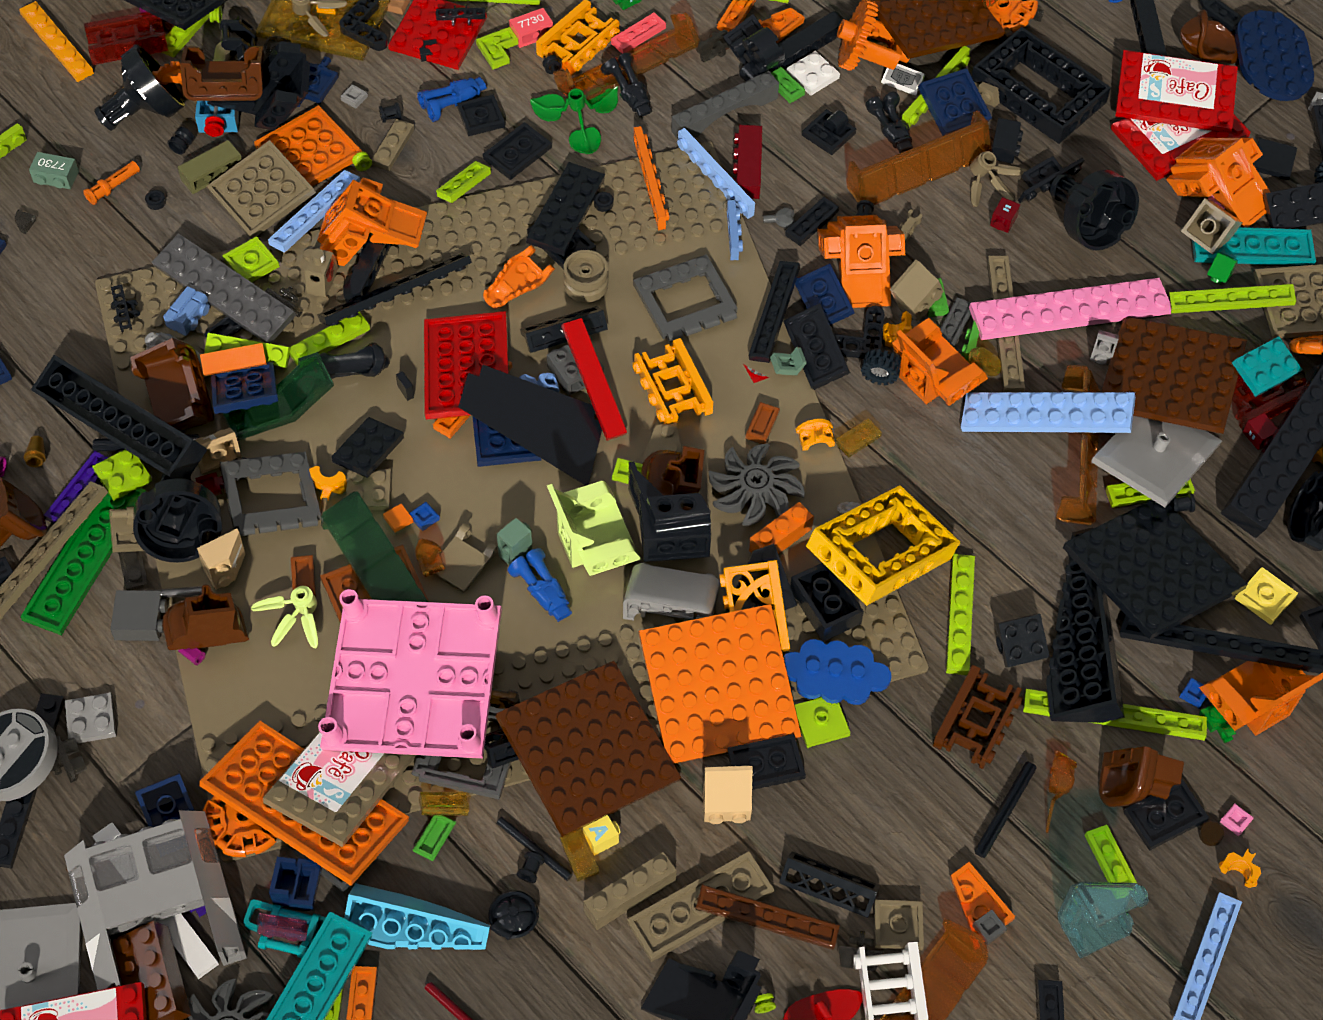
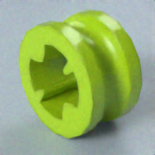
M221 6L209 13L211 23H214V21L220 23L222 21Z
M359 152L353 157L352 163L358 171H365L372 165V160L366 152Z
M771 993L758 995L755 1002V1012L766 1013L776 1008V1004L772 1002L774 995Z

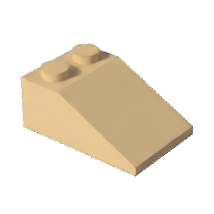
M752 766L705 767L702 796L704 822H710L711 824H720L723 821L744 823L751 820Z

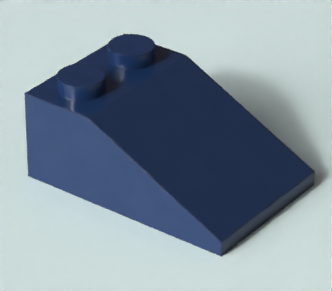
M180 773L135 791L148 826L156 827L170 819H181L178 810L195 811ZM186 836L158 844L156 847L162 858L188 847Z

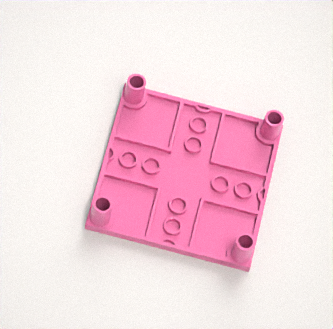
M348 589L343 591L340 595L343 611L325 718L318 725L322 735L321 749L483 758L502 613L501 606L494 605L492 598L489 596L479 597L475 604L359 599L354 590Z

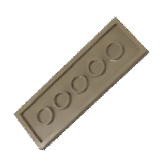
M749 851L627 919V924L651 962L728 919L695 909L702 884L757 901H761L774 893V888Z

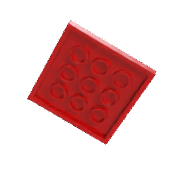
M413 0L389 42L388 48L390 51L420 59L419 48L423 46V41L436 39L437 44L425 46L426 49H430V52L433 53V55L426 56L427 61L459 70L487 19V12H485V19L470 20V25H468V18L454 19L455 26H452V20L436 21V9H453L454 5H456V8H465V6L444 0Z

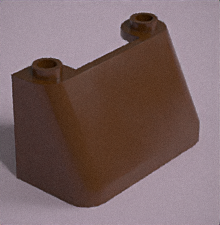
M184 46L180 67L182 90L188 100L245 101L257 100L261 97L264 68L263 46L247 48L244 53V61H205L202 49L195 46Z
M171 338L130 357L133 374L145 380L154 416L179 431L201 426L214 420V413L195 349L190 344Z

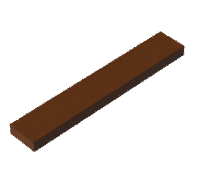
M703 884L695 907L697 910L832 950L835 948L840 928L838 924Z

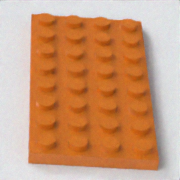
M259 721L200 780V787L352 886L408 823L409 816L381 799L347 843L341 847L264 804L263 797L304 749L262 721Z

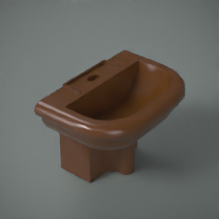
M683 446L681 452L671 450L656 451L644 460L641 474L662 495L699 493L705 450ZM686 506V507H683L682 509H684V510H691L692 508ZM661 509L660 511H662V512H667V511H669V510H668V509Z
M0 477V547L12 535L23 540L45 536L47 534V526L40 507L28 495Z
M207 584L202 586L201 595L185 597V600L179 601L168 608L163 616L162 626L168 650L222 646L249 640L243 614L239 607L233 603L231 593L216 594Z
M1146 746L1104 752L1099 780L1100 799L1104 805L1109 807L1128 806L1145 799L1147 795L1168 799L1172 786L1181 785L1184 762L1159 755L1158 751Z

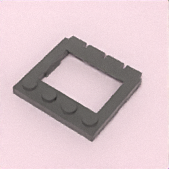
M707 254L633 280V286L663 339L667 338L669 342L683 338L682 332L689 336L702 331L701 326L706 330L720 325V319L723 323L737 319L736 313L738 308ZM696 276H705L709 282V287L720 303L667 322L652 295L654 291L671 288L673 284L678 282L685 283L691 281V278Z
M306 451L220 462V471L233 530L238 529L240 536L255 534V528H258L259 534L277 531V525H280L281 531L297 529L300 522L303 528L318 526V520H321V512L309 471L310 467ZM286 472L299 474V485L303 502L306 503V506L247 514L242 513L241 500L235 481L246 477L257 479L262 475L281 476L282 473Z
M489 706L488 721L499 723L495 716L504 709ZM418 755L421 758H416L411 774L419 777V782L500 800L511 762L493 769L487 762L482 781L471 779L466 775L448 771L447 773L437 771L442 756Z

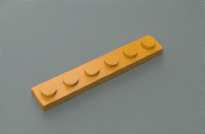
M36 1L19 9L22 17L77 82L94 74L93 68Z

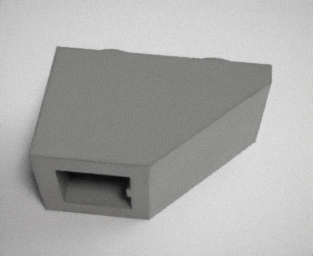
M1099 330L1090 361L1109 366L1119 335Z

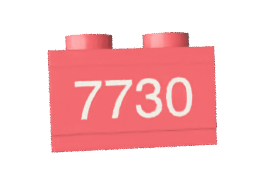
M544 8L510 19L509 25L518 38V47L521 48L535 43L553 27V22Z

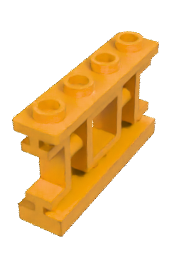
M583 0L536 41V53L541 58L544 56L546 58L553 54L562 58V68L564 70L568 69V74L572 76L585 63L592 60L600 50H603L611 41V38L620 33V22L617 19L610 18L604 23L596 18L597 8H591V2ZM597 29V30H599L601 33L598 34V33L595 32L594 30ZM578 32L587 37L581 44L572 39ZM560 42L565 45L563 48L558 45ZM572 50L577 54L573 56V54L570 53V51Z
M681 338L673 340L672 346L669 344L665 345V355L649 359L646 352H643L641 356L639 353L634 354L633 370L635 374H639L643 390H647L651 406H655L657 410L656 415L660 423H678V413L692 408L697 416H700L702 412L705 416L713 413V400ZM675 357L679 365L668 368L667 364L673 363ZM659 367L660 371L653 373L651 378L648 371ZM677 376L682 386L665 391L661 381ZM692 390L695 397L684 400L683 396L691 394ZM675 399L676 403L670 405L669 410H667L664 403Z

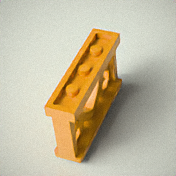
M777 560L723 568V574H719L721 587H725L726 596H723L724 609H728L729 612L741 610L745 601L754 592V595L760 602L773 605L772 611L782 652L789 651L790 644ZM768 570L767 575H764L755 581L749 573L753 571ZM738 574L744 575L749 580L750 585L747 587L743 581L738 580L741 583V587L736 589L732 585L733 577ZM760 587L761 592L764 589H768L770 594L764 598L757 589ZM732 594L739 596L738 600L735 603V606L733 604Z

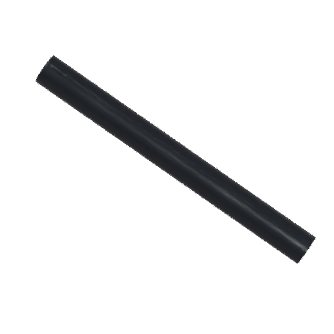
M504 817L498 819L497 825L529 851L541 855L544 858V863L562 878L568 881L572 877L573 873Z

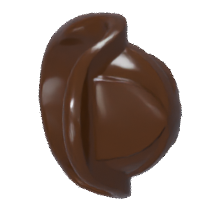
M1205 9L1199 11L1196 17L1189 20L1181 28V42L1191 55L1211 63L1231 65L1237 62L1238 53L1235 36L1220 22L1208 20V14Z

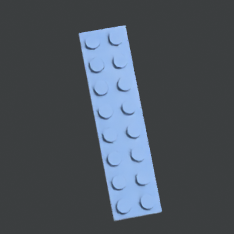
M969 392L966 394L961 429L962 432L1131 433L1136 397L1135 392Z

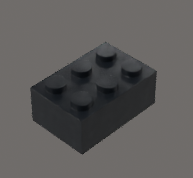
M823 563L791 577L790 587L793 595L823 642L862 623L864 611L850 589Z

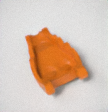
M171 61L170 65L165 63L164 66H160L158 71L152 72L162 85H167L168 83H180L182 85L179 61Z
M530 245L524 251L508 260L503 270L495 278L494 283L484 290L483 298L493 309H499L510 300L540 287L550 277L555 268L552 265H548L542 271L530 259L536 251Z

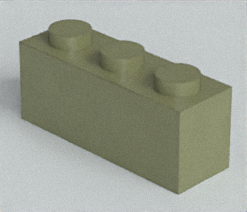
M227 140L178 166L180 179L190 192L195 194L239 163L242 158L241 154Z

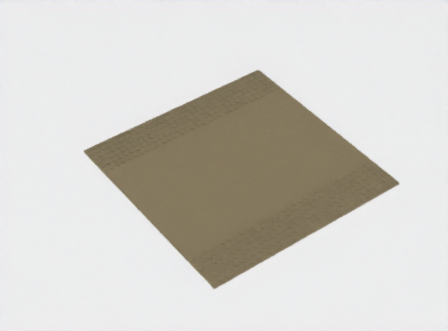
M699 143L722 167L713 143ZM677 148L652 154L651 163H655L657 173L655 177L659 178L661 185L659 192L660 194L663 193L665 205L663 206L664 209H668L669 213L666 229L658 230L638 157L589 168L605 174V180L598 193L608 192L614 198L613 208L606 212L598 211L594 207L593 201L579 227V230L596 245L595 252L601 254L608 263V289L599 300L582 303L569 297L564 289V270L542 248L533 246L536 251L530 259L542 271L548 265H552L555 268L544 284L537 289L510 300L499 309H493L483 298L484 290L494 283L495 278L503 270L508 260L530 246V244L526 243L527 229L536 222L561 175L460 197L453 203L442 201L416 207L427 212L419 246L413 248L408 245L392 244L369 292L460 253L470 255L472 263L466 265L464 270L457 272L454 270L448 273V276L443 279L436 278L431 280V283L427 286H417L408 294L396 295L392 301H382L371 310L364 309L359 311L370 325V330L327 352L332 355L354 353L369 343L375 342L383 348L384 353L390 359V364L375 377H366L359 374L324 380L314 369L316 366L315 359L298 367L289 355L287 368L274 366L278 402L270 405L253 406L249 409L233 410L229 413H214V420L212 422L180 431L185 435L199 434L201 438L212 435L219 430L231 428L235 432L242 457L248 459L306 451L310 468L319 466L321 474L325 477L335 476L340 471L346 475L347 480L348 469L333 463L331 456L370 417L404 432V439L376 468L391 469L390 509L402 504L410 513L427 502L440 517V520L424 531L413 522L395 533L383 518V513L389 510L346 511V491L342 494L332 492L329 501H327V498L320 499L323 490L315 488L321 512V520H318V526L303 528L300 522L297 529L281 531L280 525H277V531L259 534L258 528H255V534L241 536L245 557L236 580L226 587L214 589L204 572L200 557L192 561L179 563L156 559L162 589L198 587L207 584L216 594L231 593L233 603L239 607L243 614L249 640L246 642L199 648L205 653V659L199 665H194L176 650L203 777L259 721H262L303 749L307 747L319 732V722L325 718L340 629V622L323 586L320 575L402 544L429 602L475 604L479 597L489 596L492 598L494 605L501 606L502 613L492 688L506 692L516 691L519 694L520 702H523L611 661H615L662 743L638 632L640 630L689 621V619L646 612L645 617H640L641 613L636 614L634 621L623 619V601L632 569L639 563L699 574L709 573L715 575L719 582V574H723V568L748 564L751 555L749 551L750 537L778 517L770 505L765 503L766 513L764 518L756 524L743 526L742 522L751 506L750 503H746L741 512L727 513L715 508L713 501L727 495H723L713 488L709 481V471L728 475L725 470V455L731 447L734 448L743 464L748 466V452L753 447L761 444L745 439L760 402L780 408L778 417L766 444H770V448L762 465H767L769 460L775 456H786L796 460L800 466L786 473L793 475L801 482L805 494L804 498L786 494L789 503L788 510L800 502L814 516L812 530L778 554L789 584L791 585L792 576L822 563L806 547L814 529L844 514L837 510V505L840 503L858 502L861 504V501L836 441L833 447H829L826 443H816L809 447L808 450L802 451L799 433H796V428L809 420H827L815 390H812L803 368L797 376L781 375L775 373L771 359L769 363L749 360L748 355L771 289V284L741 213L737 224H741L739 240L743 241V252H739V260H730L727 199L724 193L714 186L712 180L702 173L700 167L690 160L685 151ZM320 229L304 234L285 253L270 246L268 241L262 242L279 262L280 267L252 283L289 307L296 314L294 319L271 344L291 347L329 327L319 321L317 314L346 302L343 294L344 281L346 276L352 273L354 264L358 263L360 252L362 249H365L363 246L345 266L338 265L339 269L326 298L307 294L305 282V268L313 249H320L321 243L317 241ZM233 249L212 253L210 255H212L217 260L228 266L223 261L222 255L228 253ZM707 254L738 308L736 313L737 319L723 323L720 319V325L706 330L701 326L702 331L689 336L682 332L683 338L681 340L713 400V413L705 416L702 412L700 416H697L692 408L678 413V423L676 424L681 450L683 446L705 450L699 494L702 495L711 511L710 557L644 562L639 515L628 490V484L612 480V475L618 458L642 464V458L655 425L663 424L657 418L655 406H651L647 390H643L639 374H635L633 370L634 354L639 353L641 356L643 352H646L649 359L665 355V345L669 344L672 346L673 341L669 342L667 338L663 339L633 286V280ZM150 267L98 279L95 281L119 394L154 415L145 380L133 374L130 357L146 350L145 337L151 332L171 334L179 341L190 344L199 353L205 354L207 337L204 336V333L224 319L226 315L210 305L207 315H202L198 320L196 329L191 330L186 336L167 328L163 316L184 291L185 287L156 267ZM705 276L693 277L691 281L685 283L678 282L673 284L671 288L665 290L658 289L652 294L667 322L720 303L709 287V282ZM121 284L126 301L136 300L138 302L136 310L140 311L138 317L130 318L132 330L128 328L124 329V332H121L119 322H114V317L117 315L116 308L114 310L111 309V303L114 302L111 287ZM120 289L115 290L116 294L121 292ZM122 297L116 298L117 301L123 300ZM594 306L603 309L608 330L589 335L599 361L604 366V375L627 434L606 441L602 431L589 485L605 481L611 488L616 504L641 560L591 576L584 565L572 568L558 535L557 509L547 485L552 484L556 490L563 493L585 485L542 458L541 461L477 467L472 415L451 439L433 429V423L437 419L426 420L424 319L506 311L508 358L513 366L509 374L518 378L526 374L534 377L537 381L540 374L551 373L547 367V354L554 349L568 345V342L530 353L526 339L521 335L520 329ZM127 321V322H123L122 325H123V326L127 325V324H128V321ZM782 322L773 353L791 354L795 348L785 324ZM244 328L232 336L263 342ZM675 357L673 363L667 364L668 368L679 365ZM744 365L769 378L753 383ZM658 367V368L649 370L648 372H649L651 378H652V374H653V373H656V372H659L660 369H659V367ZM401 371L405 373L413 385L414 398L407 401L397 386L396 374ZM208 375L204 378L213 409L211 375ZM306 376H312V377H314V378L316 379V381L313 383V388H312V384H311L310 382H306V381H311V382H313L314 380H313L311 377H310V378H309V377L304 378V377H306ZM677 376L661 381L665 391L682 386ZM558 383L560 389L559 393L568 396L561 387V385ZM302 386H303V391H304L305 393H308L309 390H310L311 392H310L309 394H304V393H302L301 395H302L304 398H305V397L308 398V396L311 397V398H309V399H303V398L300 397L301 395H299V394L302 392ZM586 388L569 395V397L592 405ZM692 390L691 394L683 396L684 400L695 397ZM674 399L665 402L664 404L667 410H669V406L675 404L676 401ZM297 405L301 407L302 405L303 409L301 408L298 414L295 407ZM595 413L594 419L598 420L597 415ZM140 459L152 478V482L140 488L149 492L155 488L156 483L161 481L163 473ZM197 465L191 474V480L196 482L195 478L215 472L220 477V467L201 474ZM286 472L282 473L281 476L273 477L271 475H262L257 479L247 477L235 481L239 491L243 514L306 506L301 494L298 473ZM224 488L221 489L222 494L216 496L221 508L222 532L220 537L233 531ZM517 518L520 522L527 523L531 528L532 549L542 548L546 555L544 563L552 577L558 580L564 590L566 599L569 601L568 607L572 614L559 622L554 616H550L548 611L527 590L529 586L521 576L514 578L508 573L509 565L499 557V554L488 562L464 593L429 571V568L452 541L462 524L468 525L471 531L470 537L464 542L484 553L491 541L498 544L497 533ZM874 534L854 543L853 546L864 557H867L868 561L876 569L882 561H885ZM313 555L317 607L312 614L318 635V647L315 649L309 644L301 621V617L304 614L301 613L296 615V622L281 642L273 647L271 640L278 625L285 615L293 614L296 610L293 603L284 604L282 608L263 611H252L251 606L258 601L277 596H283L284 600L291 599L293 591L291 557ZM529 565L537 580H542L535 568ZM741 574L733 577L732 585L734 588L737 587ZM721 584L719 586L714 615L729 613L728 609H724L723 596H726L725 587H721ZM897 589L868 606L852 592L864 611L862 623L824 641V643L827 645L832 641H842L849 648L854 645L866 646L872 651L874 662L882 663L889 668L892 676L891 682L926 673L929 666ZM195 596L170 597L164 599L167 600L168 609L175 603L185 600V597ZM797 600V606L784 610L790 650L782 652L783 656L789 652L800 653L801 646L810 639L822 641ZM789 681L794 705L813 700L802 697L797 691L796 682ZM488 721L486 734L497 731L499 723ZM484 749L483 758L442 756L437 771L445 773L448 771L482 781L488 762L487 752ZM416 755L383 796L382 800L404 814H409L475 796L476 794L419 782V777L411 774L416 758H421ZM520 760L511 762L504 787L530 781ZM206 791L208 800H211L214 795ZM221 801L219 805L224 808L226 803ZM241 813L238 816L240 821L249 819ZM220 819L216 820L214 825L221 824ZM226 835L223 840L228 842L231 838ZM253 838L244 840V845L253 844ZM276 838V843L265 852L284 848L290 845L280 840L279 838ZM219 849L221 859L224 863H229L232 861L243 859L223 854V851ZM253 853V854H248V855H246V857H244V858L251 857V856H254V855H256V854H255V853Z

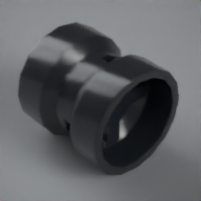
M179 127L175 132V136L171 137L167 144L173 152L182 155L195 138L188 129Z

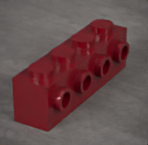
M739 125V133H735L734 144H738V148L734 147V159H737V163L733 165V174L737 175V178H733V180L751 199H760L763 126Z

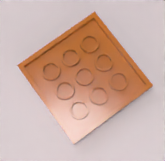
M319 105L254 142L256 149H258L270 140L312 187L353 164V157L357 153L363 152Z

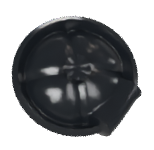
M512 890L500 894L493 900L489 908L490 930L507 940L529 934L535 928L539 918V909L535 900L522 891Z

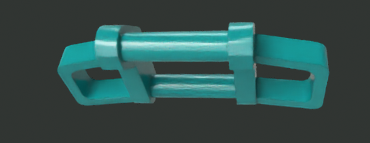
M253 899L250 901L243 922L246 928L261 934L258 948L279 950L295 954L298 958L302 959L316 936L320 923L323 924L326 917L315 913L313 915L284 909L282 905H273ZM256 908L272 911L266 929L250 922ZM280 918L309 925L305 939L300 945L273 939Z

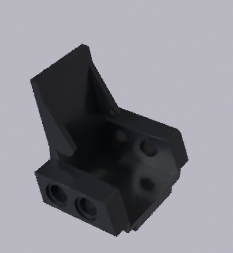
M281 41L264 61L263 91L259 99L207 101V104L255 115L254 127L275 131L279 125L282 126L308 94L310 63L306 62V54L300 52L301 44Z
M629 462L628 490L639 515L644 562L710 557L711 511L702 495L699 493L662 495L637 470L635 462ZM687 506V507H691L692 509H691V510H684V509H682V508ZM661 509H668L669 511H667V512H662V511H660V510H661Z
M737 950L722 982L715 979L716 975L713 972L685 965L669 958L641 1010L663 1020H747L762 987L757 985L761 974L755 970L760 959Z

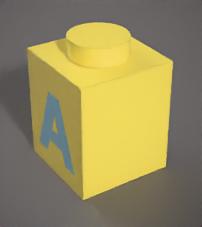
M608 815L583 827V838L594 856L619 843L620 828L616 821L610 820Z

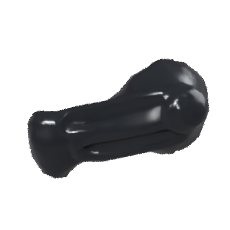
M375 342L369 343L354 353L332 355L322 352L315 357L316 368L320 377L324 380L359 374L366 377H375L390 364V359L384 353L383 348Z

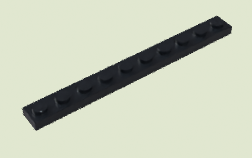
M1126 615L1120 631L1121 638L1317 674L1323 672V650L1185 625H1177L1149 640Z

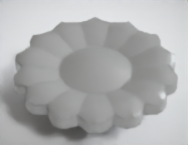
M844 502L837 505V510L840 513H846L862 504L858 502Z

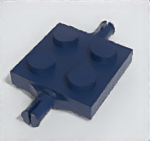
M325 56L320 64L310 63L308 94L297 107H300L305 99L321 104L339 78L338 72L327 68L331 62L329 57Z

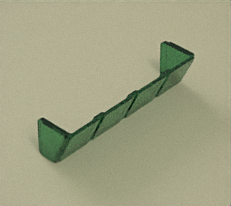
M354 491L322 513V528L330 531L372 600L428 602L405 564L395 552L394 547L382 528L374 519L373 514L359 492Z

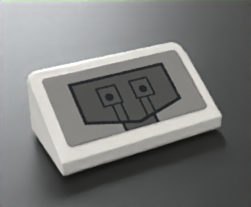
M897 64L894 70L886 69L881 83L916 96L919 91L917 86L924 82L925 74Z

